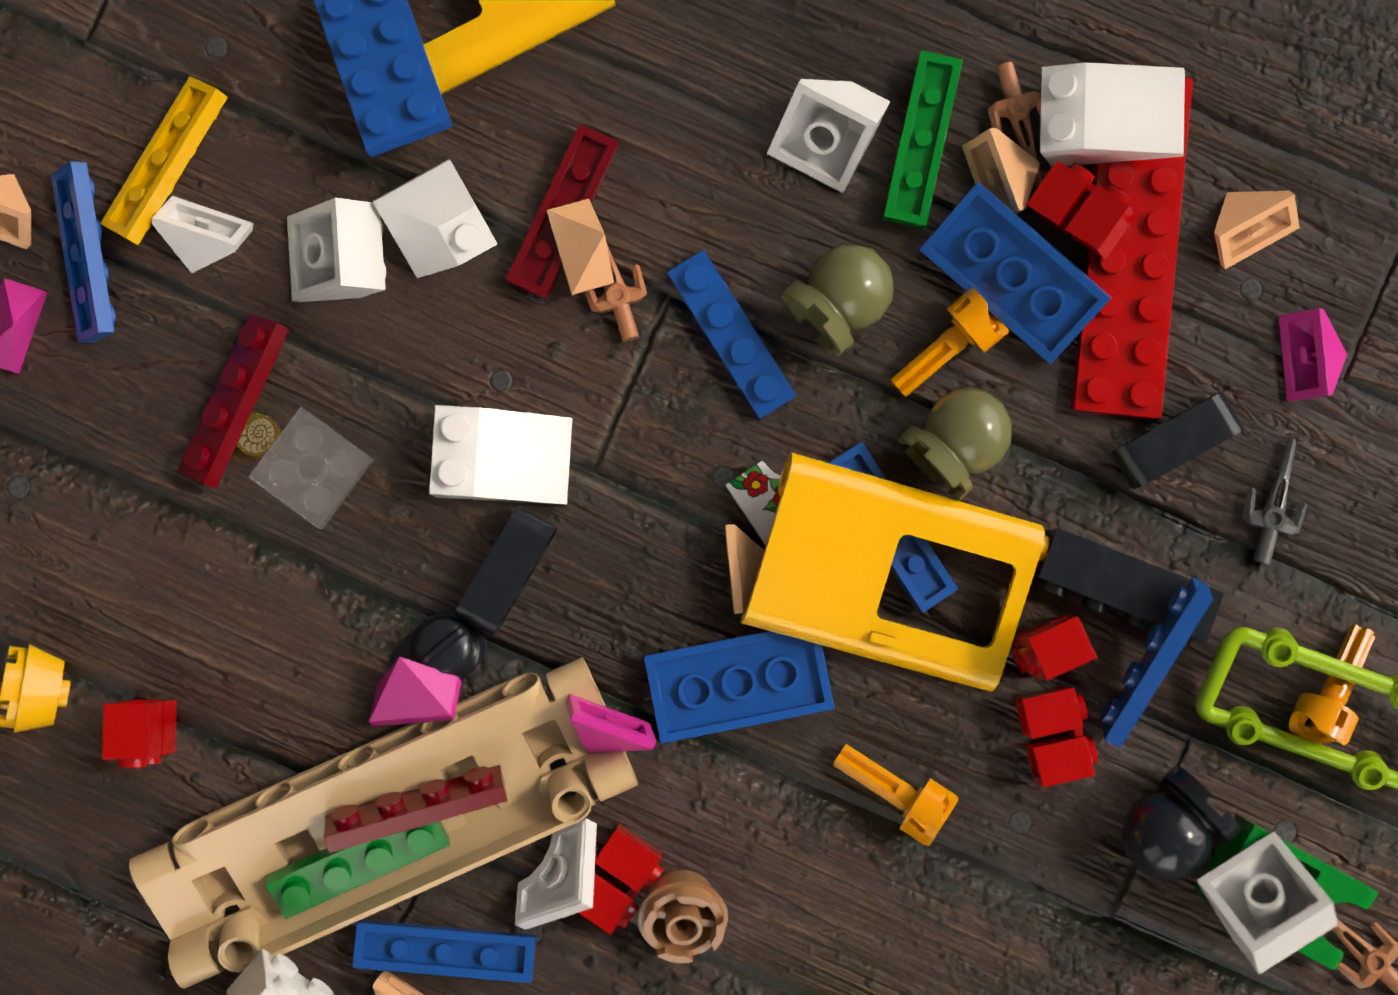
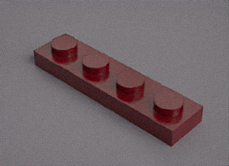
M579 124L508 273L507 283L547 301L563 267L547 210L589 199L591 204H593L618 151L619 141Z
M249 314L245 325L239 333L230 358L221 372L214 393L203 411L202 419L192 441L185 450L183 460L177 472L217 489L288 334V328L258 315Z
M497 765L490 768L485 766L476 767L469 770L463 776L449 780H431L418 789L404 793L390 792L373 802L359 806L345 805L336 809L333 813L325 815L324 839L329 853L507 802L505 779L501 766Z

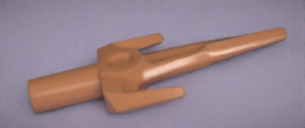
M1013 62L1003 63L997 66L996 69L1005 99L997 101L988 109L992 128H997L1002 132L1000 117L1008 118L1021 148L1038 161L1029 114L1032 109L1037 107L1041 116V93L1033 91L1022 94ZM1019 121L1024 122L1029 146L1025 143ZM1038 168L1034 180L1036 188L1042 182L1040 168Z
M607 244L611 269L616 283L604 286V294L597 298L594 290L586 291L585 294L591 311L602 314L613 310L622 341L628 342L639 337L630 305L640 302L647 295V290L640 266L637 264L632 267L635 287H629L624 284Z
M1336 918L1337 926L1331 930L1361 965L1359 973H1356L1342 962H1340L1337 969L1359 989L1370 987L1380 979L1398 995V972L1391 966L1398 957V943L1377 922H1374L1371 928L1384 943V945L1375 948ZM1343 932H1346L1364 948V951L1360 953L1344 937Z

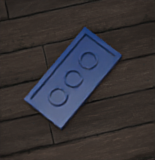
M314 0L361 138L370 157L453 127L408 0Z
M980 182L976 183L919 249L966 291L973 287L988 303V310L1049 364H1052L1111 299L1107 292Z
M767 631L644 656L661 744L835 709L823 647L808 641Z

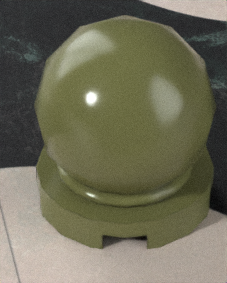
M839 245L818 258L810 269L808 285L795 280L787 286L781 298L799 324L807 319L820 333L814 340L829 353L839 357L844 351H848L854 345V340L850 334L851 330L867 329L882 319L893 299L894 281L890 266L874 249L860 245Z
M967 387L953 390L940 398L926 417L925 430L912 425L898 438V441L903 445L907 444L910 446L905 453L930 481L934 483L941 478L952 487L947 492V495L954 500L960 501L973 489L969 479L970 474L984 473L1001 462L1011 445L1012 421L1000 400L985 390Z

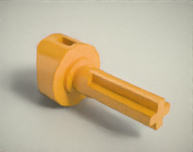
M973 287L946 308L953 317L951 322L954 326L944 331L935 342L890 379L905 397L952 357L963 351L968 343L973 347L977 345L986 353L1010 331L996 316L988 313V303Z
M1352 624L1336 659L1362 668L1375 639V636H1373L1374 632L1368 628H1361L1356 624ZM1328 675L1320 695L1312 693L1300 694L1289 721V731L1294 735L1319 744L1337 741L1343 746L1347 745L1359 719L1352 710L1345 706L1355 684ZM1310 718V724L1306 726L1305 723Z
M847 744L833 763V766L898 809L905 810L902 815L905 819L899 829L925 846L931 845L959 800L956 794L932 779L928 781L924 788L920 786L918 791H916L913 786Z

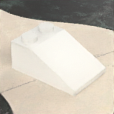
M1087 62L1042 67L1040 153L1051 167H1053L1057 160L1066 166H1071L1073 162L1084 165L1184 157V68Z
M435 405L429 494L437 498L567 505L572 418L477 407Z

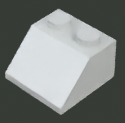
M335 197L287 216L292 302L361 298L385 290L386 267L383 259L382 244L384 229L381 215L374 203Z
M1275 832L1267 835L1197 880L1198 885L1227 932L1258 974L1266 971L1337 926L1333 902Z

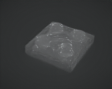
M300 407L248 478L312 525L323 530L374 459L305 408Z

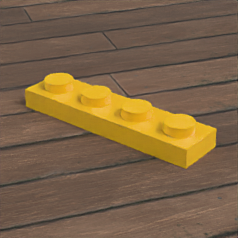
M189 76L101 221V225L139 245L145 233L152 225V217L160 210L168 195L173 191L174 185L183 170L194 156L197 147L211 124L217 118L220 109L228 98L217 88Z

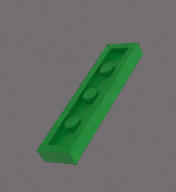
M923 50L919 53L882 217L883 221L923 230L927 225L963 59Z
M438 821L329 853L328 848L266 875L265 886L284 918L288 919L450 846L449 836L442 822Z

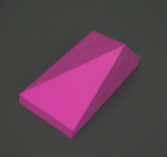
M3 278L0 286V368L19 374L47 292Z
M1317 308L1278 316L1287 401L1292 402L1332 396L1347 353L1324 309Z
M399 657L377 684L369 723L372 726L454 720L461 680L458 676L441 673L437 669Z
M568 695L566 705L570 720L587 754L653 750L656 739L649 722L578 696Z

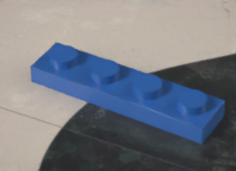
M70 161L52 173L51 180L78 343H95L115 332V310L110 304L107 289L109 274L107 265L103 262L100 246L101 225L95 216L93 203L95 194L94 183L89 178L87 162Z
M702 250L667 272L670 281L759 420L796 398V393L705 250Z
M863 442L829 462L833 465L887 480ZM904 535L900 538L890 571L917 613L921 614L957 591L958 587L926 539L912 535Z
M1192 577L1185 588L1178 587L1172 595L1167 608L1170 613L1163 625L1156 624L1152 628L1144 646L1147 651L1139 663L1133 661L1130 664L1122 680L1123 690L1117 699L1111 697L1102 710L1100 721L1103 725L1105 741L1119 748L1122 747L1213 601L1208 584Z
M359 920L356 926L352 968L532 983L537 935Z

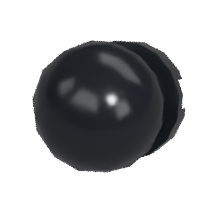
M1175 765L1162 777L1167 785V792L1148 794L1134 803L1123 819L1122 841L1125 854L1135 868L1159 881H1180L1198 872L1211 856L1213 839H1220L1224 843L1229 844L1242 831L1228 811L1223 816H1220L1206 802L1212 796V793L1184 768L1181 767L1179 769Z

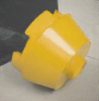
M29 644L28 648L9 646L7 658L16 659L17 661L16 664L6 663L0 695V709L8 711L7 715H0V727L14 729L13 733L54 725L57 706L66 707L71 681L62 680L65 661Z

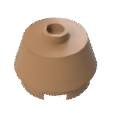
M676 870L661 876L647 894L638 915V926L643 938L656 949L659 958L673 963L693 962L694 955L703 953L710 947H713L715 951L724 938L728 923L727 907L721 896L702 875L688 870Z

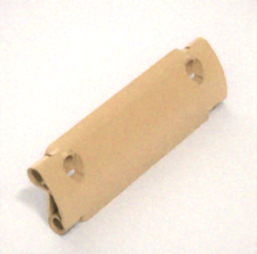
M581 657L546 673L548 685H545L542 678L536 673H525L457 703L454 720L420 722L407 725L196 819L179 829L173 836L172 842H166L131 858L129 868L132 879L170 939L168 963L172 976L179 987L182 989L188 988L223 972L224 968L231 972H243L262 948L273 956L290 952L573 825L589 814L591 806L596 805V801H605L638 786L637 778L626 751L587 754L570 720L566 705V699L569 694L606 707L584 658ZM558 759H565L566 765L551 771L550 763ZM497 765L501 766L508 801L442 820L441 822L449 836L450 846L288 919L284 918L265 886L266 875L328 848L324 839L325 815L331 814L336 809L345 805L359 806L376 801L382 795L390 792L404 793L418 789L431 780H449L463 776L469 770L476 767L485 766L490 768ZM566 792H577L573 796L562 797ZM238 905L240 911L224 917L225 908ZM235 941H244L245 943H236Z

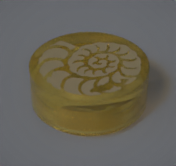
M251 413L237 443V447L246 455L255 458L267 457L275 452L280 444V428L276 421L269 416L261 413Z

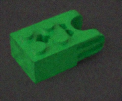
M1236 813L1234 819L1242 831L1229 844L1223 841L1220 842L1202 876L1272 832ZM1279 837L1330 898L1333 905L1347 902L1364 909H1369L1378 896L1376 890ZM1197 883L1193 891L1210 904ZM1324 935L1319 936L1297 950L1332 970H1336L1343 959V952L1331 945Z

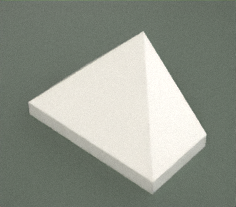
M174 196L152 217V225L191 273L234 253L253 231V223Z

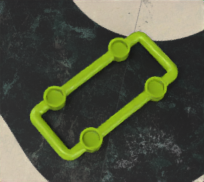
M1238 627L1227 632L1196 699L1195 707L1201 719L1224 728L1229 739L1238 745H1249L1258 740L1348 772L1356 785L1362 789L1375 790L1385 785L1398 790V771L1388 768L1384 760L1376 752L1365 750L1350 755L1263 724L1256 712L1249 707L1237 706L1226 711L1213 706L1241 645L1259 650L1262 657L1271 666L1285 667L1294 662L1386 695L1389 702L1397 710L1398 674L1390 678L1299 646L1292 634L1283 628H1272L1262 633L1251 628Z

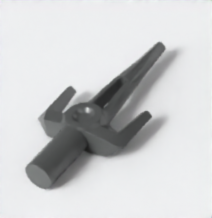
M1294 438L1288 439L1275 481L1263 510H1254L1256 490L1255 488L1248 489L1242 518L1248 525L1261 528L1253 557V562L1270 566L1278 533L1294 535L1300 533L1307 508L1306 502H1300L1293 520L1285 516L1289 479L1296 446ZM1282 480L1283 485L1279 506L1277 507L1274 505V500Z

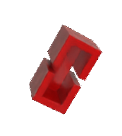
M1057 160L1026 205L1036 217L1064 235L1070 233L1073 235L1072 239L1105 260L1136 218L1128 204L1131 198L1112 185H1109L1104 190L1100 186L1092 184L1091 182L1095 176L1081 165L1073 162L1069 168Z
M1058 616L1014 636L1013 642L1016 647L1011 649L1012 657L1019 671L1022 674L1028 672L1030 678L1050 680L1097 658L1078 616Z
M1062 686L1014 697L1024 737L1029 736L1030 739L1069 731V735L1025 745L1034 784L1044 788L1096 776L1093 764L1098 763V754L1092 737L1086 738L1083 733L1082 727L1084 725L1082 720L1088 718V713L1081 693L1076 694L1074 687Z
M126 700L105 703L103 707L102 759H118L119 768L147 767V764L161 763V756L176 753L177 700Z
M618 823L596 856L595 864L628 885L629 888H626L595 867L593 908L578 913L610 935L617 925L625 929L639 908V905L633 902L634 898L642 887L650 891L664 870L658 864L662 859V852Z

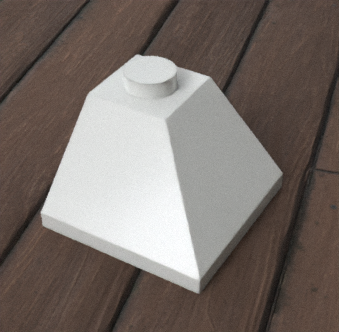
M800 79L767 154L843 193L872 140L890 101L851 81Z
M450 159L373 200L376 209L417 278L459 266L497 245L496 240Z

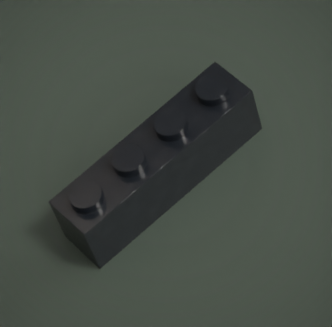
M1060 528L1048 531V551L1044 559L1038 561L1033 580L1042 583L1041 591L1065 599L1067 593L1083 599L1082 607L1099 614L1107 615L1108 609L1124 615L1123 623L1143 631H1148L1150 625L1153 627L1156 624L1163 625L1170 613L1167 608L1172 595L1178 587L1185 588L1190 581L1186 577ZM1209 587L1213 601L1184 647L1189 648L1191 641L1207 642L1224 597V592Z

